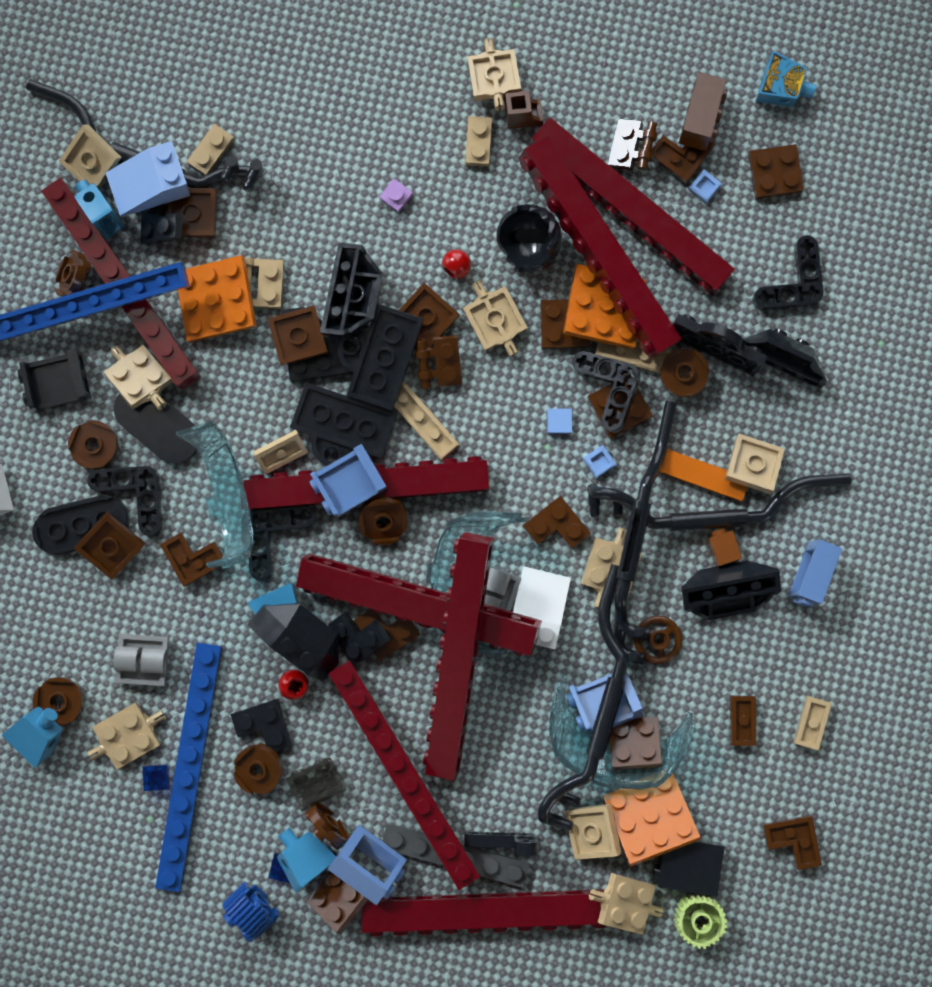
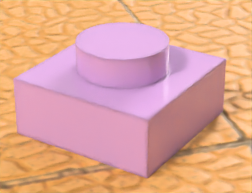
M393 178L379 198L397 213H400L413 196V192Z

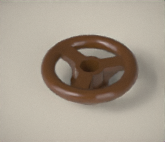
M656 615L644 619L638 625L639 627L646 628L653 623H663L667 627L664 630H656L650 633L648 640L651 646L656 649L657 657L648 654L642 646L641 639L634 637L636 651L646 653L645 661L652 664L670 662L679 654L682 647L680 628L673 620L665 616ZM674 633L675 645L672 651L665 655L664 649L670 643L669 635ZM657 635L663 638V642L659 645L655 643Z

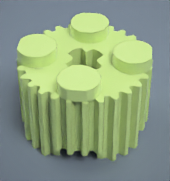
M697 893L694 895L689 894L683 896L679 903H677L678 908H675L676 913H673L675 917L673 919L674 925L682 939L691 944L692 947L695 948L697 946L698 949L701 947L706 949V946L710 947L711 943L715 945V941L719 942V937H723V933H726L725 928L728 927L725 924L728 922L724 917L726 915L723 912V908L711 896L698 895ZM703 916L705 921H700V925H697L695 922L696 918Z

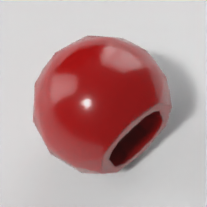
M451 250L444 255L442 268L453 279H462L471 270L470 256L463 250Z
M300 670L286 671L278 682L279 692L287 700H300L309 689L307 676Z

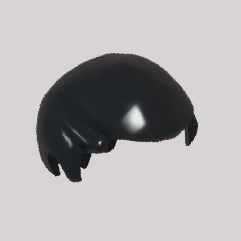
M524 204L512 207L502 217L497 227L496 238L499 248L507 255L506 261L515 265L514 271L531 273L543 271L554 262L560 252L562 233L554 215L546 208L535 204Z

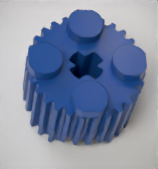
M245 881L222 905L225 912H227L223 916L225 921L232 927L237 925L241 929L244 938L249 942H253L256 938L258 939L280 917V913L276 907L272 909L266 900L268 896L257 885L250 887L248 882Z

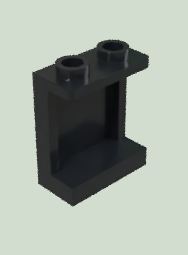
M75 348L67 350L65 355L32 363L19 362L18 378L21 384H24L25 393H23V401L26 407H29L34 412H39L92 399L83 356L80 351Z
M696 841L659 856L658 865L654 864L652 879L661 888L718 897L725 846L718 842Z

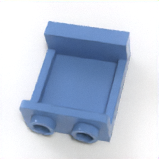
M362 444L353 448L354 451L323 469L310 473L313 480L309 482L316 494L321 492L325 501L322 502V505L328 515L333 513L338 518L388 489Z
M627 671L623 680L626 684L613 727L643 716V708ZM612 674L576 688L574 685L569 686L570 694L567 695L569 704L572 709L577 708L579 716L575 717L580 731L585 730L588 737L591 736L607 679L612 677Z

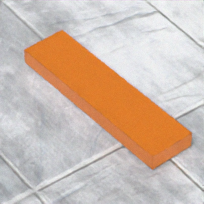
M667 449L659 473L740 502L743 501L747 490L746 486L725 480L727 470Z

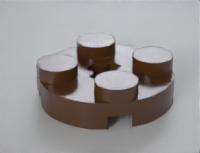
M71 250L70 253L72 255L70 257L65 256L62 259L55 279L56 282L60 283L59 289L55 288L58 296L63 297L83 290L82 283L84 278L91 271V262L87 261L85 254Z
M684 348L676 349L670 352L663 360L659 370L660 380L669 393L679 398L690 397L705 387L709 366L706 359L698 351ZM682 366L683 369L688 367L690 369L688 379L679 377V367Z
M91 420L78 425L69 436L68 448L73 460L80 466L88 469L107 467L114 460L118 452L117 434L114 433L111 427L100 421ZM96 438L98 439L99 448L91 452V447L87 444L89 441L93 442Z
M377 497L363 504L359 515V528L361 533L371 539L373 543L378 545L392 544L398 541L399 537L406 532L408 516L399 499ZM386 517L389 518V521H387L386 525H382L381 522H377V519Z
M66 677L50 678L35 691L33 709L36 707H41L43 710L46 708L53 709L57 713L55 722L59 726H65L79 718L84 707V695L80 685ZM58 695H61V698L65 701L60 709L57 708V704H53V699H56Z
M263 743L246 747L237 755L234 761L235 781L241 789L251 794L261 793L260 795L272 791L281 781L285 770L279 755ZM253 764L260 765L263 768V775L261 773H254L255 766Z
M317 802L305 812V816L316 827L313 829L316 837L321 841L327 839L335 849L339 850L350 837L348 830L340 819L336 821L331 816L334 813L324 804Z

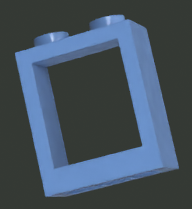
M820 539L808 542L788 595L795 598L794 603L803 607H813L816 604L823 603L843 548Z
M358 825L328 870L377 905L382 897L387 900L395 889L392 883L394 881L397 884L405 873L402 867L407 859L361 825ZM355 847L390 872L384 883L349 858Z

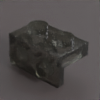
M330 757L319 759L314 765L306 769L296 770L291 776L286 778L287 784L291 787L297 805L302 812L317 802L322 803L347 791L338 767Z

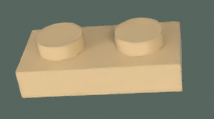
M468 116L465 165L489 167L491 117Z
M213 124L187 160L188 165L203 175L209 174L235 140L234 137L216 124Z
M296 430L253 451L254 457L265 475L308 453Z
M806 696L793 743L819 751L832 703Z

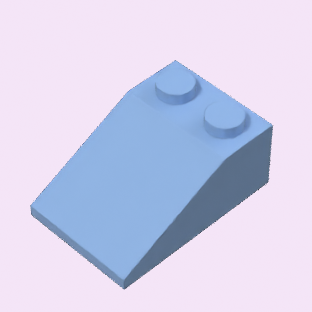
M172 141L150 147L106 172L120 217L190 196Z

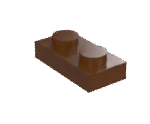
M730 695L731 746H756V696Z

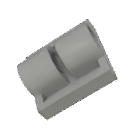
M490 567L485 604L511 611L522 578Z
M119 634L118 646L115 649L113 660L114 670L116 671L115 683L166 686L170 637Z

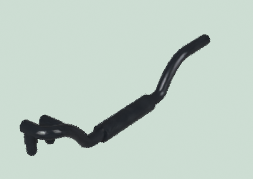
M33 79L28 80L26 85L28 91L69 107L78 116L82 125L88 124L96 132L92 117L83 104L75 97ZM117 142L108 143L122 157L119 161L121 164L141 153ZM229 155L225 160L224 168L210 172L201 178L185 173L184 169H182L187 187L208 188L220 181L228 183L231 178L244 177L246 180L243 190L250 192L258 178L263 175L262 162L259 159H253L250 162V166L239 165L237 158Z
M665 401L654 453L642 477L637 501L633 500L616 577L619 578L615 596L614 635L626 652L628 661L642 665L645 663L646 653L628 649L625 646V635L648 640L650 629L634 626L628 622L627 599L631 581H635L651 508L649 499L652 486L663 464L677 407V403L673 401Z
M850 473L801 477L780 489L761 511L748 512L747 509L669 513L668 517H653L649 513L647 527L650 529H669L670 531L747 527L749 523H762L770 520L781 505L798 491L812 487L851 485L852 479ZM593 483L587 487L591 517H599L600 499L612 501L615 516L623 515V505L631 510L633 500H636L619 488L599 487Z
M614 564L610 566L600 599L598 623L603 640L614 656L616 663L612 677L607 679L586 750L588 758L582 773L569 777L553 787L545 795L537 812L538 820L542 824L566 830H572L574 823L550 811L556 802L579 806L581 799L570 794L569 791L586 785L593 780L599 761L604 758L626 684L623 680L628 665L627 654L617 641L610 622L611 605L619 578H616L619 566Z

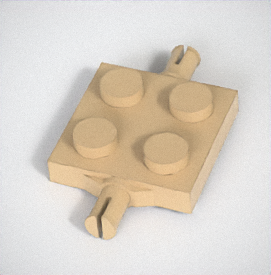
M487 38L484 40L486 52L467 56L474 102L494 99L495 110L499 111L500 103L501 111L505 109L503 100L505 93L521 92L515 50H495L494 40L489 38V46Z
M481 280L477 281V284L476 282L473 283L472 286L478 298L473 303L463 307V311L484 351L498 345H504L509 357L513 356V353L514 355L517 354L518 351L512 340L516 335L526 331L528 328L506 286L493 292H486Z
M142 345L127 355L124 354L119 346H115V349L112 348L110 352L118 361L105 370L104 375L130 407L134 410L142 403L152 401L158 410H162V406L165 408L167 403L159 394L173 381L146 347Z
M618 528L615 541H606L598 537L594 539L580 584L592 587L598 592L593 605L599 608L611 564L619 566L627 532L624 528ZM631 581L629 593H630V590H631V587H632V584H633L632 581Z
M135 702L94 725L92 728L99 738L100 745L88 751L89 756L94 754L90 759L93 761L106 754L117 770L158 747L161 742L155 734L154 725L166 720L165 715L161 716L164 712L160 710L148 717L142 711L138 702Z
M611 873L604 892L592 889L590 893L597 896L589 894L590 900L601 902L598 923L643 935L648 916L652 915L660 918L663 915L655 912L663 913L662 907L652 905L656 885Z

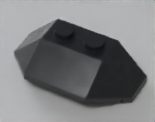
M338 243L320 334L345 337L375 320L384 275L362 245Z
M777 328L774 330L768 329L743 338L746 341V346L757 347L763 351L762 354L768 356L765 361L766 365L820 389L825 386L827 379L815 349L809 347L810 344L807 341L798 338L794 340L787 337L788 334L785 331Z
M748 560L700 569L681 587L683 608L685 611L692 612L706 620L755 612L769 602L774 595H778L781 592L780 571L778 568Z
M300 603L263 605L247 624L270 648L310 677L324 682L329 676L328 673L332 672L339 664L337 631Z

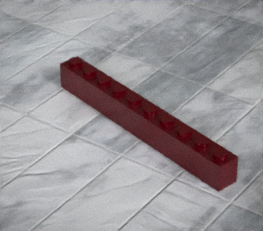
M549 117L531 138L530 145L549 136L582 188L587 192L586 194L589 199L594 203H601L611 217H618L624 222L623 226L629 232H636L640 235L642 242L651 249L653 247L661 253L660 256L669 264L674 263L679 267V272L687 279L692 278L698 283L697 287L702 292L714 295L735 270L728 262L552 118Z
M549 136L526 147L519 156L522 169L528 172L533 180L535 189L542 193L549 210L555 213L559 219L562 230L569 234L573 240L574 248L586 260L589 271L596 275L600 281L601 289L609 295L615 310L625 319L628 330L640 342L641 350L650 359H653L675 345L682 338Z
M61 177L41 190L105 284L131 276L107 240L91 223L75 199V194ZM148 299L122 306V309L179 389L183 390L201 378L197 369Z
M481 456L468 457L467 462H458L457 458L444 459L442 464H434L433 460L420 461L418 466H409V462L395 463L394 468H385L384 464L374 465L388 489L367 501L377 497L399 499L489 491L487 460H482ZM312 470L298 471V476H289L288 472L274 473L273 478H264L263 474L250 475L249 480H243L245 509L248 511L322 505L325 499L321 492L315 493L309 482L313 480L310 474L313 472Z
M464 532L459 539L455 540L453 554L457 555L456 562L452 564L450 569V578H453L452 587H449L446 596V602L450 603L449 610L445 612L443 618V626H446L445 635L443 634L439 646L443 652L442 658H439L436 667V673H439V680L435 682L433 688V696H436V701L431 707L429 716L430 719H433L432 727H429L426 742H430L429 750L425 751L423 764L426 765V775L452 781L455 780L460 772L494 544L493 537Z
M311 553L301 559L296 587L302 588L304 592L326 595L327 599L333 601L343 600L349 602V605L353 607H367L372 609L374 613H387L394 615L398 620H411L418 622L421 627H435L445 633L446 626H443V618L445 612L449 610L450 603L446 602L447 593ZM485 604L479 641L489 643V646L496 649L506 648L513 650V653L519 656H531L536 648L542 620Z
M349 660L328 673L458 890L478 879L480 874L353 664Z
M595 889V890L604 892L605 889ZM591 890L388 897L387 900L382 897L377 905L368 900L362 907V933H368V936L373 937L382 936L383 932H393V935L402 936L407 935L408 931H418L420 935L432 934L433 930H443L445 934H454L458 932V929H468L469 933H480L484 928H493L494 932H505L507 928L517 927L518 931H531L532 927L542 926L543 930H556L557 926H567L568 929H581L582 925H592V928L598 929L606 928L607 926L598 923L601 902L589 899V894L597 896L590 893Z

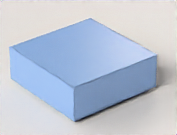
M703 170L689 186L688 190L707 204L722 186V183L706 170Z
M547 409V434H571L572 409Z
M604 445L583 458L596 479L617 465Z

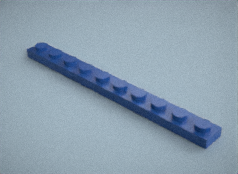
M178 262L1 314L0 342L190 287L185 265L183 262Z
M199 642L196 644L155 885L156 889L180 892L182 889L222 646Z

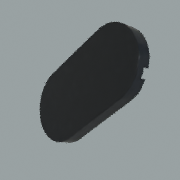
M119 393L114 404L116 420L156 456L168 463H182L190 460L196 454L200 443L197 427L162 396L160 397L167 403L165 408L162 406V410H158L152 401L142 403L133 410Z
M109 495L95 496L51 507L42 511L34 522L32 529L33 539L40 549L52 555H65L77 552L74 550V547L106 512H109L128 528L130 524L129 511L121 500Z

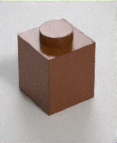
M725 528L711 532V538L706 539L715 567L742 559L733 531L726 532Z

